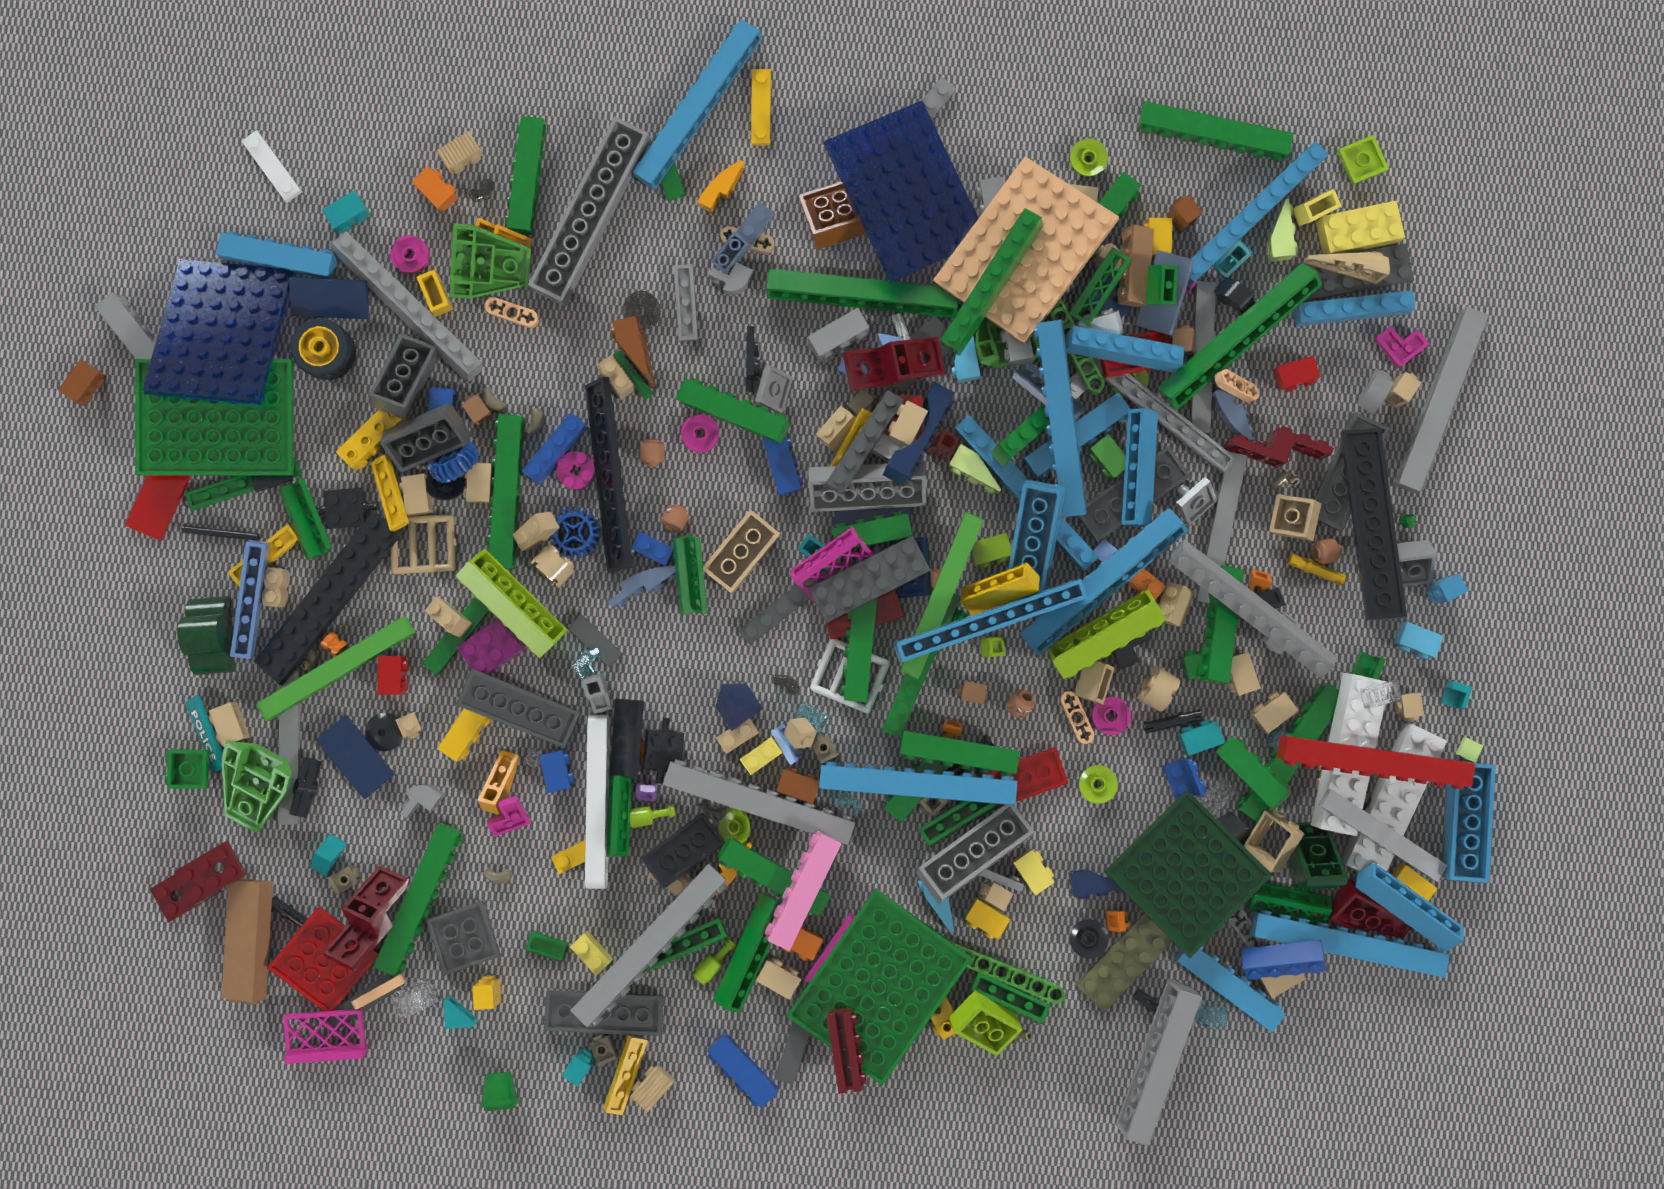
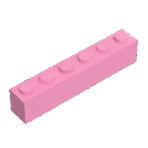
M818 830L816 834L811 836L809 840L810 846L807 852H804L801 856V865L798 870L794 871L791 877L792 883L783 893L782 898L784 900L781 906L778 905L775 909V918L772 924L769 923L766 928L765 934L769 942L790 951L842 844L837 839Z

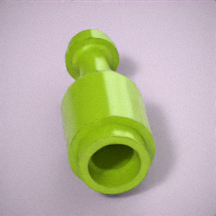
M668 805V808L651 810L650 806L630 809V827L637 828L652 825L653 819L670 816V818L676 816L675 805Z
M730 938L724 941V947L715 956L708 955L695 969L696 972L693 976L702 985H705L707 982L709 983L722 969L721 960L730 950L734 951L737 947Z

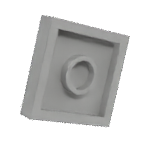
M765 365L761 381L756 380L754 382L755 385H759V387L754 386L753 388L754 392L757 393L755 402L775 412L783 413L793 377L771 365Z
M1206 477L1192 489L1186 484H1182L1177 489V494L1181 495L1182 498L1176 503L1184 522L1188 526L1217 502L1212 484Z

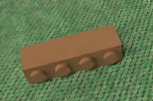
M1135 224L1124 228L1121 253L1131 258L1132 261L1119 281L1117 291L1118 304L1136 308L1146 305L1147 272L1152 259L1153 228ZM1121 258V267L1125 262L1123 258Z

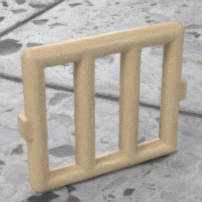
M452 514L407 516L409 521L410 566H399L397 540L390 549L392 574L454 571L456 569L455 547L458 546L454 531V516ZM446 522L448 564H437L435 523ZM427 523L429 565H418L416 524Z

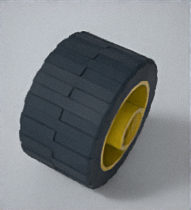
M323 318L310 319L302 323L295 330L296 332L292 336V342L290 343L291 355L296 365L311 376L320 380L330 381L338 379L347 374L354 365L353 363L356 359L355 342L346 330L332 320Z

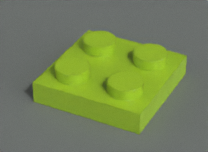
M1374 135L1337 150L1352 185L1386 172L1389 169Z

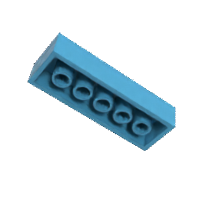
M1027 480L1023 483L1008 570L1028 563L1040 576L1038 592H1041L1048 588L1066 487Z
M1475 763L1472 787L1464 786L1462 790L1451 788V784H1447L1443 863L1447 867L1442 874V878L1489 883L1496 765Z

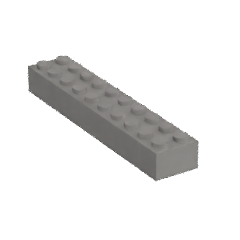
M614 116L528 283L532 291L566 307L633 176L635 164L641 161L651 141L648 132Z

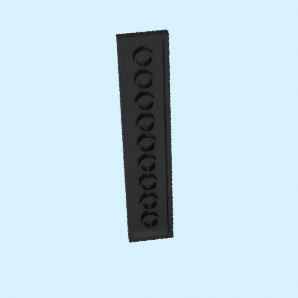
M601 377L585 385L607 573H616L632 568L633 557L630 552V536L628 535L626 500L623 495L624 482L621 478V461L618 453L619 442L616 437L617 425L614 420V403L611 396L612 385L610 384L609 377Z
M1381 428L1344 430L1340 435L1365 620L1406 618V603Z
M373 510L365 520L364 525L358 529L254 662L274 681L283 685L393 547L402 533L399 530L390 531L387 520Z

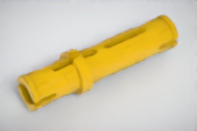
M1291 553L1287 561L1288 565L1297 567L1304 573L1314 574L1339 586H1342L1346 578L1345 574L1313 562V559H1306L1294 553Z

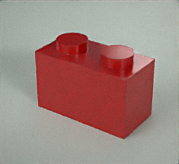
M1314 355L1277 366L1272 370L1279 391L1286 390V393L1297 390L1299 385L1304 384V387L1316 384L1315 381L1321 377Z
M378 656L377 695H406L408 690L406 672L409 669L406 656Z

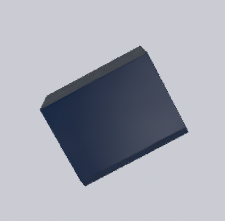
M722 684L715 706L731 731L763 709L747 684Z

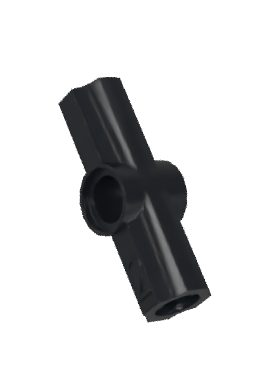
M303 758L299 777L296 778L292 792L294 797L289 815L307 818L311 800L315 797L318 789L317 777L321 761Z

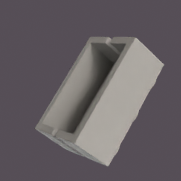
M856 308L809 335L808 345L819 363H828L839 352L842 354L845 351H849L851 345L855 343L859 345L868 339L867 336H869V326L860 310Z

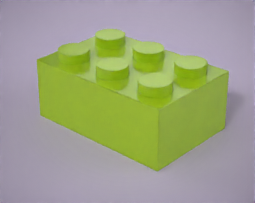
M974 991L949 1016L956 1034L996 1056L1023 1030L1015 1013L977 991Z

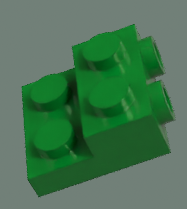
M168 750L165 756V763L167 765L165 783L167 784V789H208L209 750Z

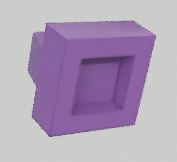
M641 779L639 784L636 785L637 800L656 802L655 780H651L650 785H644V779Z

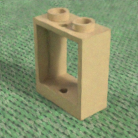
M1265 810L1244 847L1270 872H1281L1304 833L1299 830V826L1296 823L1286 820L1284 814L1280 811ZM1273 821L1291 833L1277 858H1274L1259 846Z

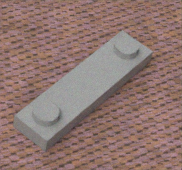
M693 264L674 265L679 342L698 341Z
M990 869L980 874V876L1020 892L1023 890L1024 884L1020 882L1021 878L1012 874L1007 877Z

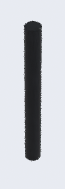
M185 525L181 528L182 533L255 541H259L260 538L259 533Z

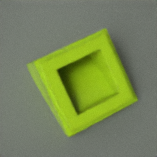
M1004 637L980 639L981 656L983 658L1005 656Z

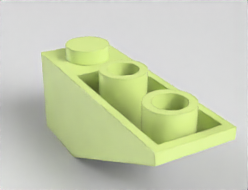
M1286 199L1281 204L1266 242L1268 262L1291 260L1298 251L1297 242H1294L1295 224L1292 223L1291 219L1293 207L1289 203V199Z
M960 444L948 466L951 468L950 471L958 476L962 474L968 477L967 481L974 485L979 483L990 494H999L1001 488L979 455Z

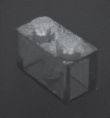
M421 979L413 983L415 987L409 990L407 987L396 991L397 995L392 998V1002L400 1020L435 1005L441 1000L432 979L428 981Z

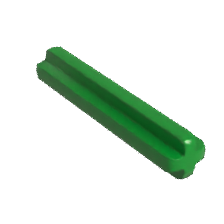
M620 350L613 354L614 359L625 371V374H627V377H629L644 399L650 398L653 391Z

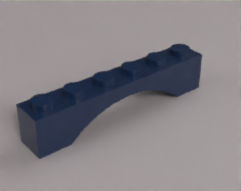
M934 382L923 403V409L928 411L925 417L923 434L913 444L894 452L885 468L883 476L904 486L906 480L911 481L916 472L913 470L914 466L918 467L924 457L921 453L923 451L927 452L932 443L929 441L930 437L935 438L939 431V428H937L938 423L942 425L947 416L944 412L946 410L950 411L955 402L952 400L955 392Z
M1088 869L1068 872L1071 894L1077 897V899H1087L1091 894L1105 896L1108 895L1109 891L1124 893L1111 878L1095 874Z

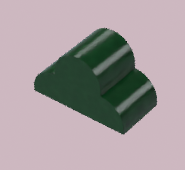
M231 596L189 599L187 601L185 617H182L178 623L177 638L181 652L188 656V663L194 675L236 672L235 657L230 656L233 639Z
M1311 822L1296 823L1304 835L1290 856V875L1294 888L1296 890L1345 886L1348 881V875L1331 831L1311 826Z

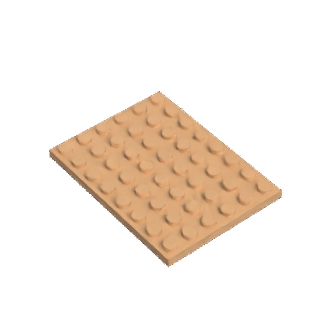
M1025 156L933 281L964 303L1024 208L1041 216L1044 224L985 316L988 320L1026 345L1034 334V328L1037 327V323L1044 321L1117 223L1119 216Z

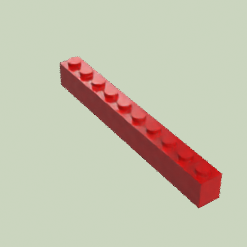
M1280 735L1277 759L1284 760L1283 764L1296 766L1297 762L1303 763L1302 767L1314 769L1315 765L1321 766L1322 770L1327 771L1340 768L1342 773L1352 774L1354 770L1359 771L1358 775L1371 777V773H1375L1378 778L1384 779L1396 776V780L1408 782V778L1415 779V783L1427 784V781H1432L1435 786L1445 787V784H1451V788L1462 790L1464 786L1472 787L1475 763L1284 735Z

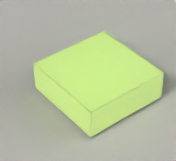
M1463 737L1456 755L1476 763L1483 745Z

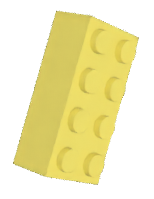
M1397 200L1325 215L1316 222L1323 254L1355 253L1397 244L1405 238Z

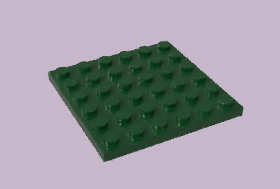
M1185 790L1104 871L1188 958H1191L1272 876L1188 790Z

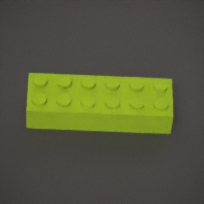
M485 548L455 575L460 583L473 593L475 598L486 605L488 610L495 614L502 624L508 627L516 635L517 639L528 646L530 651L539 658L568 631Z
M1147 588L1061 638L1048 648V652L1063 679L1071 678L1079 670L1092 666L1098 659L1108 657L1117 648H1123L1131 640L1144 636L1148 630L1158 628L1166 621V618Z

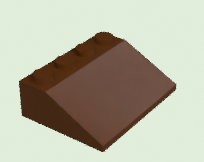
M870 172L798 195L817 250L889 227L886 209Z
M636 316L612 321L614 326L610 328L612 338L617 343L620 351H624L625 355L652 388H656L645 333Z

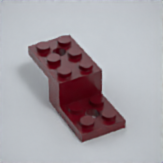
M938 337L891 341L879 348L850 350L842 353L850 391L894 386L910 379L936 377L946 374ZM922 354L926 356L927 362H924L922 360ZM862 364L866 366L867 374L862 371Z
M1283 426L1269 433L1266 444L1255 441V443L1248 441V437L1238 434L1228 439L1223 447L1226 450L1246 455L1248 458L1275 468L1287 463L1291 450L1322 460L1331 456L1334 449L1329 446L1328 442L1322 440L1314 441L1307 434L1300 433L1298 435L1293 433L1292 429Z
M225 841L174 871V875L150 888V891L169 923L219 894L223 888L244 877L247 873L230 843ZM218 862L224 867L222 873L215 871V865ZM175 890L181 892L182 896L179 901L173 897Z
M379 865L341 908L349 923L324 950V956L355 971L393 927L386 911L411 884L409 878ZM381 887H386L383 891H378ZM350 945H355L354 948L347 949Z

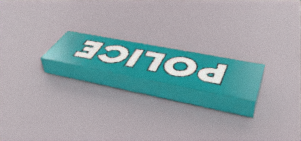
M195 696L185 702V705L204 750H209V763L214 773L222 771L221 759L223 750L216 739L215 731L200 696Z

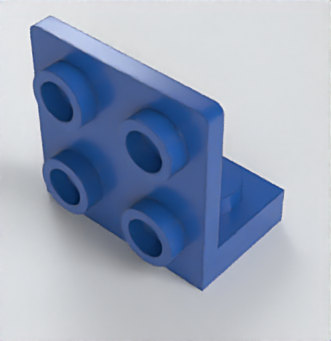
M1183 757L1162 765L1175 800L1185 790H1188L1193 796H1205L1204 791L1206 787L1203 780L1198 778L1197 772H1199L1195 761Z

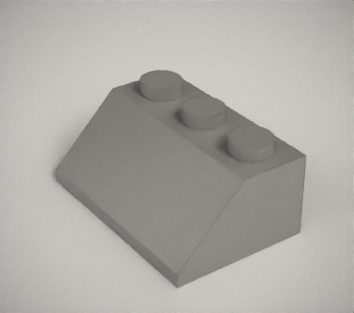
M1429 540L1398 543L1403 587L1431 584L1437 557Z

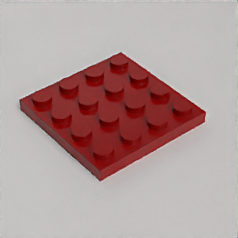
M318 906L267 969L321 1010L334 1011L378 958L380 952L374 948L355 971L326 958L323 954L324 950L345 928V925ZM350 945L347 949H352L355 945Z

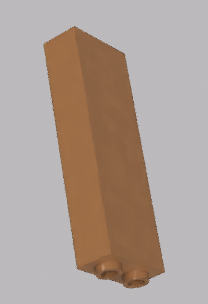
M241 878L228 885L221 998L230 999L232 1003L245 1001L247 1005L258 1004V1001L266 999L273 881Z

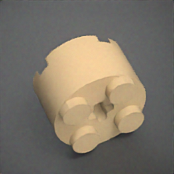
M550 544L549 547L545 546L530 564L538 568L537 571L551 584L557 583L556 587L559 589L574 573V564L566 557L562 559L559 556V551Z
M1154 666L1150 673V678H1145L1141 683L1140 688L1142 690L1139 692L1137 699L1151 708L1162 712L1173 699L1171 697L1173 692H1177L1180 679L1162 668Z

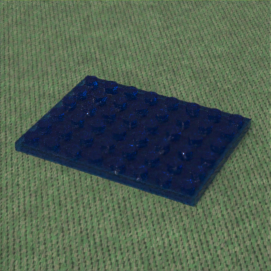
M923 101L914 103L823 142L890 283L950 257L979 219Z
M179 259L142 389L145 395L261 405L290 291L289 278L293 277L294 273L284 268L277 269L264 266Z

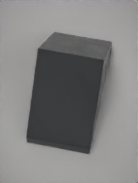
M1231 811L1217 819L1244 846L1250 836L1249 827Z

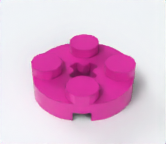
M405 235L395 241V245L390 251V258L393 265L402 273L416 274L429 265L430 252L424 241L412 235ZM409 250L415 253L412 259L405 257L408 255Z
M698 414L693 417L691 416L682 425V440L691 451L706 453L718 443L719 428L714 419L708 415ZM704 429L705 436L700 437V439L697 438L696 430Z
M572 451L558 460L557 476L559 481L567 488L581 490L591 484L595 476V466L592 459L585 453ZM573 466L581 467L579 475L576 476L574 473H571Z
M1108 696L1105 697L1104 704L1095 703L1091 712V718L1097 730L1107 735H1116L1125 730L1129 725L1131 711L1122 699ZM1109 710H1113V714H1116V718H1113L1112 721H1109V718L1106 717Z

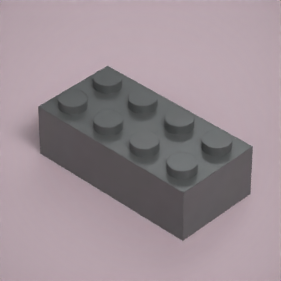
M400 333L368 394L370 407L407 420L438 359L437 347Z
M447 403L385 430L380 444L399 471L404 472L467 445L471 432L452 404Z

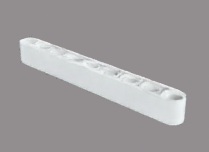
M609 715L588 716L586 889H606L608 885V857H606L610 772Z

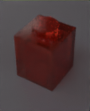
M942 429L932 439L928 451L944 460L954 453L960 437Z

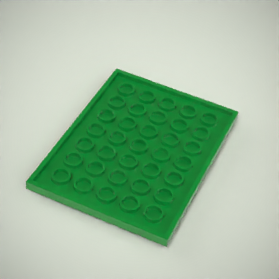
M135 359V475L294 476V360Z
M875 888L786 1016L832 1049L827 1014L829 1010L852 1007L853 1013L857 1014L858 1025H855L856 1033L860 1034L861 1044L858 1045L859 1053L862 1052L864 1061L861 1069L865 1074L883 1086L973 957Z

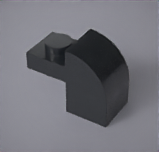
M1227 277L1224 278L1214 291L1222 304L1233 307L1239 316L1256 303L1253 299L1255 295L1242 283Z
M1148 632L1140 638L1131 640L1125 647L1112 651L1118 669H1124L1139 662L1133 647L1151 640Z

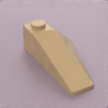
M1380 252L1309 255L1303 262L1307 265L1375 284L1379 283L1390 273L1389 257L1383 256Z

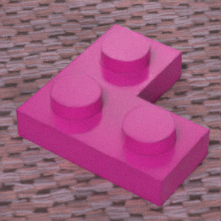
M1390 326L1374 338L1397 369L1429 345V342L1418 329L1402 340L1392 326Z
M517 795L499 801L498 806L502 814L487 820V825L495 837L531 824V819Z

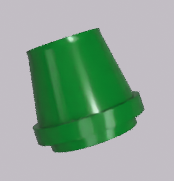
M511 1072L485 1074L482 1100L479 1101L480 1108H484V1111L516 1108V1104H519L520 1101L516 1094Z

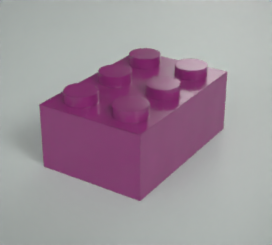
M499 618L457 646V649L470 668L488 675L529 648L517 639L516 635L508 627L504 626Z

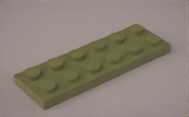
M1143 913L1075 985L1105 1013L1172 941Z

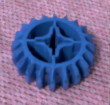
M468 440L467 445L428 462L429 472L438 482L448 483L451 480L455 481L456 478L461 477L473 468L472 466L477 463L479 453L475 445Z
M571 507L568 508L569 514L562 510L563 517L556 514L555 517L558 519L557 524L560 528L554 535L549 537L551 540L556 539L551 545L554 547L558 546L557 550L559 552L563 550L562 556L564 557L569 553L571 559H574L575 553L579 559L582 558L581 552L588 556L587 549L589 548L591 551H594L595 549L591 545L593 543L599 545V542L594 540L595 537L601 538L600 534L595 533V531L601 530L599 526L594 527L598 520H592L594 517L592 513L586 517L588 512L586 509L580 514L581 510L579 507H576L575 513ZM572 518L584 519L576 525H571L567 522ZM587 524L590 529L588 540L583 536V531ZM562 526L567 531V534L564 537L565 540L563 542L560 537V531ZM569 527L574 530L579 529L578 533L581 539L576 536L571 537L572 533ZM576 540L583 544L579 548L566 547L569 543L571 544Z

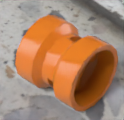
M331 632L323 639L320 646L324 650H329L330 655L335 657L347 649L348 643L340 640L335 632Z

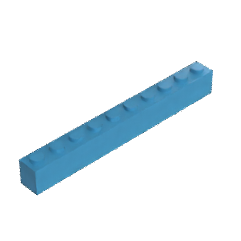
M742 19L733 26L731 34L727 39L723 40L719 51L711 57L707 68L701 71L695 85L689 88L687 96L679 102L677 110L667 119L663 130L657 133L655 141L646 149L641 161L635 164L633 174L637 180L653 190L657 189L670 167L676 162L761 42L762 36L759 29Z
M1317 141L1309 146L1191 258L1195 261L1187 284L1188 288L1329 155Z
M1062 319L1037 323L1034 333L1035 339H1039L1040 347H1037L1038 359H1042V367H1039L1040 377L1044 378L1045 386H1042L1043 398L1047 397L1048 404L1045 405V415L1050 419L1047 431L1048 436H1052L1053 444H1050L1051 456L1054 455L1055 463H1052L1053 474H1057L1058 479L1055 485L1066 487L1062 517L1086 515L1087 507Z
M968 415L955 427L954 432L970 450L979 455L988 470L1020 504L1023 483L1028 479L1011 460L1002 466L990 452L997 446L996 443ZM1061 516L1056 545L1083 572L1099 557Z
M1170 508L1160 513L1157 519L1151 524L1146 525L1138 535L1129 539L1126 545L1116 550L1094 572L1084 577L1082 583L1087 595L1086 599L1040 614L1038 619L1032 624L1027 625L1020 635L1032 650L1040 656L1188 532L1187 527Z
M1072 580L893 642L899 662H905L1086 599L1087 595L1082 580Z
M826 762V765H821L819 789L1016 805L1017 781H1013L1014 777L1002 776V780L994 779V775L982 774V778H975L972 773H962V776H954L955 772L943 771V775L935 774L934 770H923V773H915L916 769L904 768V772L896 771V767L884 766V770H877V766L865 765V768H857V764L846 763L845 767H840L837 762Z
M1260 910V913L1253 912L1249 933L1251 936L1286 944L1321 940L1324 952L1446 978L1449 954L1443 953V949L1431 947L1430 950L1424 949V945L1413 942L1411 946L1405 945V941L1394 938L1390 942L1386 941L1385 936L1376 934L1371 938L1367 937L1366 932L1355 930V934L1348 933V928L1336 926V930L1330 929L1329 924L1317 922L1316 926L1310 924V920L1298 918V921H1293L1291 916L1279 914V917L1272 916V912Z

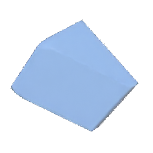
M880 333L877 336L880 347L891 341H901L900 337Z

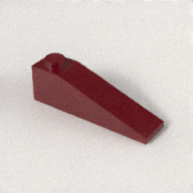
M1348 879L1345 886H1341L1336 892L1329 918L1345 928H1362L1366 932L1370 930L1379 931L1383 935L1404 938L1412 929L1411 926L1356 888V882Z

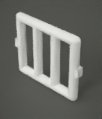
M830 639L822 660L819 659L817 664L818 669L810 686L811 691L866 714L870 713L878 693L881 692L884 686L882 683L890 666V661L872 654L871 662L879 664L881 667L867 703L846 701L844 696H840L837 691L843 679V665H847L848 658L843 657L830 690L819 686L834 648L837 647L845 650V646H849L848 643L841 640Z

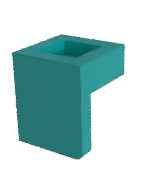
M1447 681L1441 703L1457 709H1466L1473 687L1456 681Z

